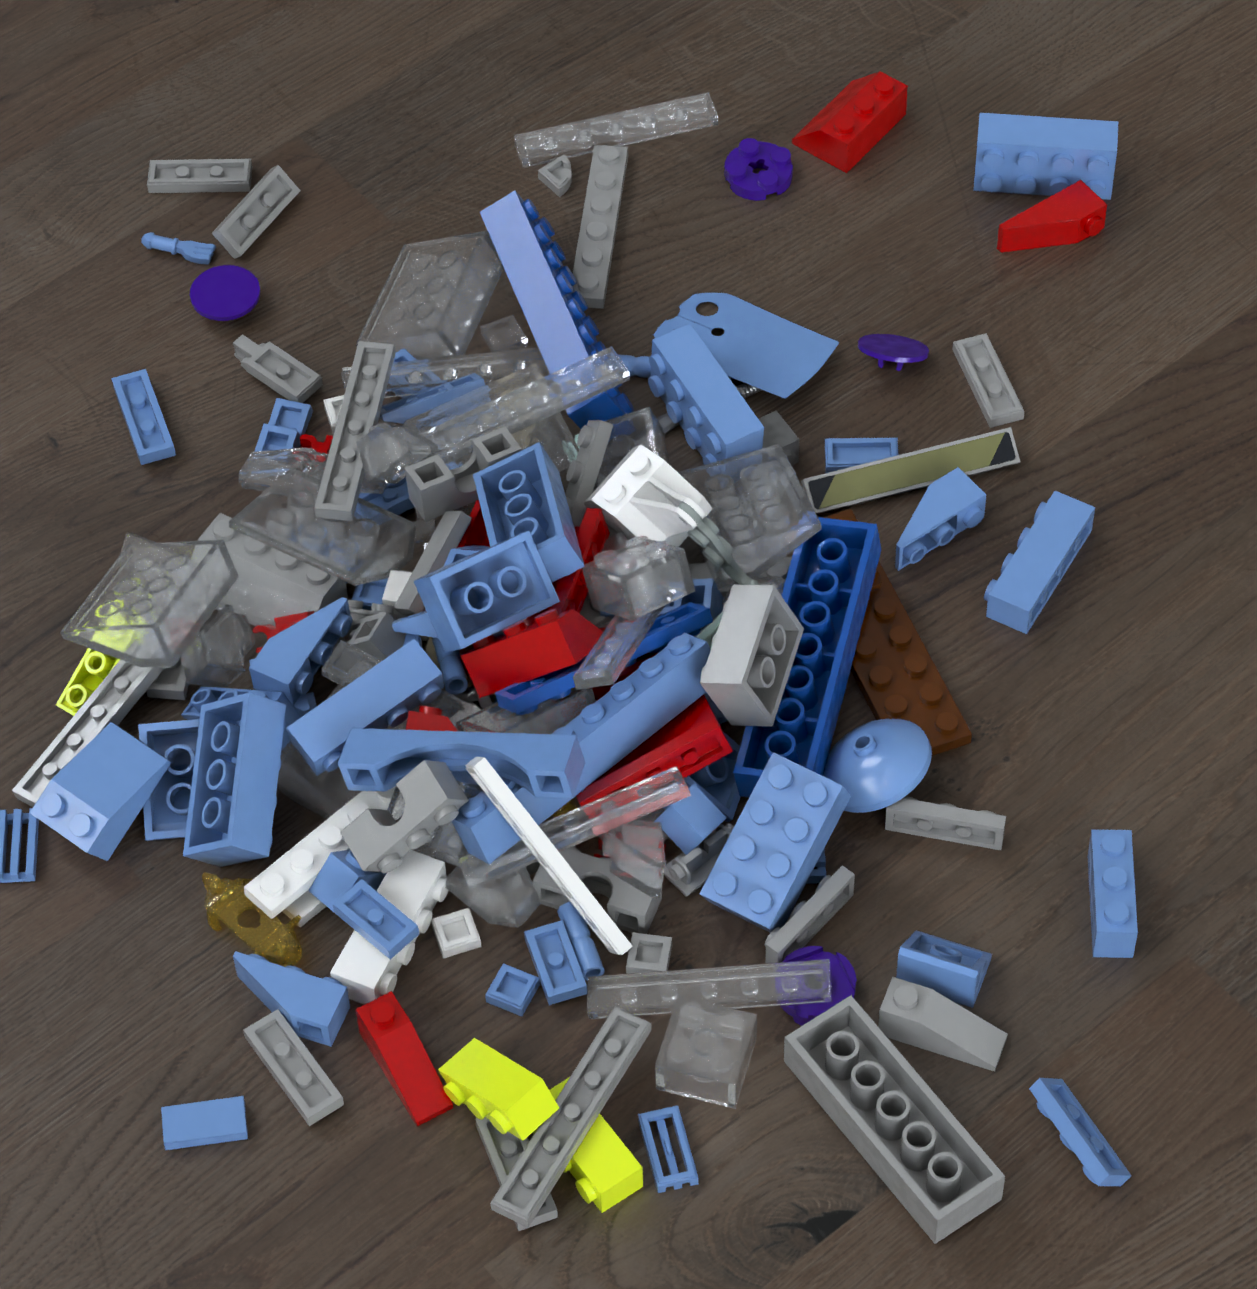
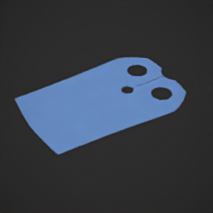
M699 293L692 295L679 306L680 312L678 316L665 320L653 334L657 338L690 323L728 377L784 399L811 379L825 364L839 344L836 340L783 319L727 293ZM711 302L718 306V311L714 315L703 316L697 313L696 307L701 303ZM714 328H722L724 334L714 336L711 331Z

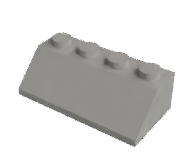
M222 513L217 515L199 537L182 586L183 591L255 626L264 624L275 626L274 618L309 611H314L315 613L324 608L325 604H331L341 597L348 598L344 570Z

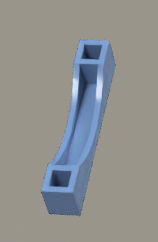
M351 728L339 758L338 766L348 790L385 792L396 787V784L423 760L445 762L450 771H467L465 765L475 757H485L499 776L519 784L535 797L574 798L585 760L576 735Z

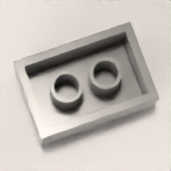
M774 585L732 586L728 600L723 606V615L717 633L712 638V648L708 660L701 671L700 684L731 725L773 726L804 631V627Z

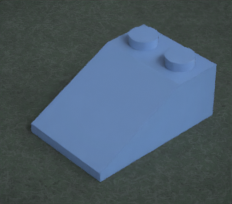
M529 530L414 580V584L444 652L463 649L560 602Z
M200 719L138 724L139 740L171 761L170 766L143 806L146 841L185 838Z
M110 722L50 780L30 813L86 853L108 861L170 766L171 761L115 723Z

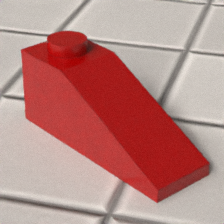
M1079 180L1001 223L998 231L997 249L1003 253L1079 243L1089 236L1097 235L1104 229L1107 204L1082 180Z
M390 991L355 1009L359 1034L416 1126L418 1127L451 1110L453 1103L445 1093L444 1086L416 1030L393 992Z

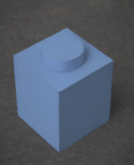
M694 783L683 794L677 788L660 804L665 811L654 822L687 855L727 817Z

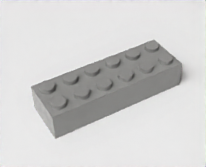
M852 995L785 1036L784 1062L934 1244L1002 1200L1005 1175Z

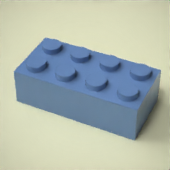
M980 113L973 191L1052 196L1082 180L1101 199L1111 200L1117 157L1118 121Z
M689 323L653 339L652 354L649 357L651 375L648 378L649 387L654 396L657 398L661 397L666 404V410L672 422L679 423L682 427L688 445L693 450L697 449L703 457V464L707 472L711 476L715 475L721 485L725 486L757 471L759 465H761L764 426L693 326Z
M540 442L473 474L490 546L529 530L551 582L585 567L560 473Z
M249 692L201 705L184 841V857L219 867L269 857L273 841L274 810L277 805L276 791L278 774L281 768L282 739L286 727V704Z
M773 752L712 868L700 895L710 903L770 933L776 927L782 928L786 924L836 827L851 794L843 785Z

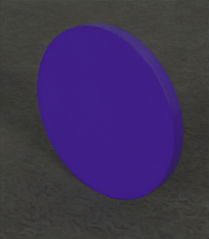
M234 265L216 266L202 272L193 281L190 288V300L193 308L205 318L217 321L233 320L246 315L257 305L260 298V286L255 275L245 268Z
M871 334L863 336L858 340V349L868 356L877 358L879 368H883L886 361L898 362L896 370L901 371L904 363L920 362L927 359L929 355V348L925 344L903 336Z

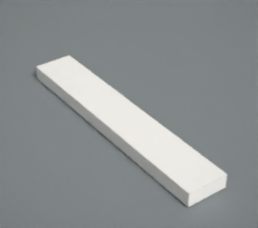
M475 757L467 763L465 769L608 951L617 955H623L633 947L486 758Z

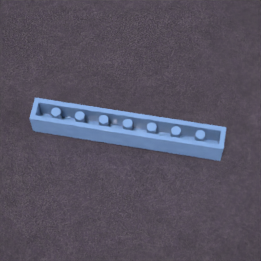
M685 632L673 638L668 643V646L658 654L642 662L635 672L623 681L614 684L610 691L598 701L586 706L575 719L552 733L577 736L585 765L574 797L706 693L700 684L701 671L706 665L711 651L706 641ZM501 777L538 826L573 799L535 797L519 784ZM481 791L475 797L469 798V801L458 809L459 814L452 820V823L467 852L487 864H491L521 839L484 791Z

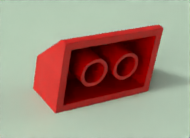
M881 71L851 81L792 138V144L845 173L849 172L906 115L908 85Z
M555 608L536 616V622L526 626L524 620L504 628L503 635L494 637L492 634L473 643V647L462 654L461 658L479 698H482L514 683L527 682L574 665L604 643L607 637L602 630L574 609L558 614Z

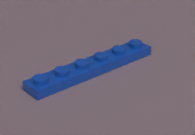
M688 602L605 641L574 665L527 682L514 683L495 692L498 705L517 715L529 714L538 709V704L548 699L563 698L571 693L572 688L582 683L590 684L604 678V673L614 668L629 667L637 662L636 658L646 653L660 652L668 646V643L673 638L682 635L684 632L692 636L701 632L700 628L713 622L710 608Z

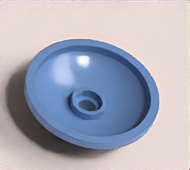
M902 719L871 721L853 729L834 745L829 752L823 776L843 785L851 794L844 811L864 813L883 809L908 795L924 778L931 763V744L925 732L918 725Z

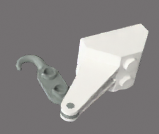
M641 444L632 448L583 503L587 508L601 509L609 527L618 533L623 531L629 541L662 564L690 536L699 546L706 547L702 552L703 555L718 568L721 567L739 585H759L734 560L731 554L735 549L719 535L716 536L720 530L706 517L713 508L705 497L665 460Z

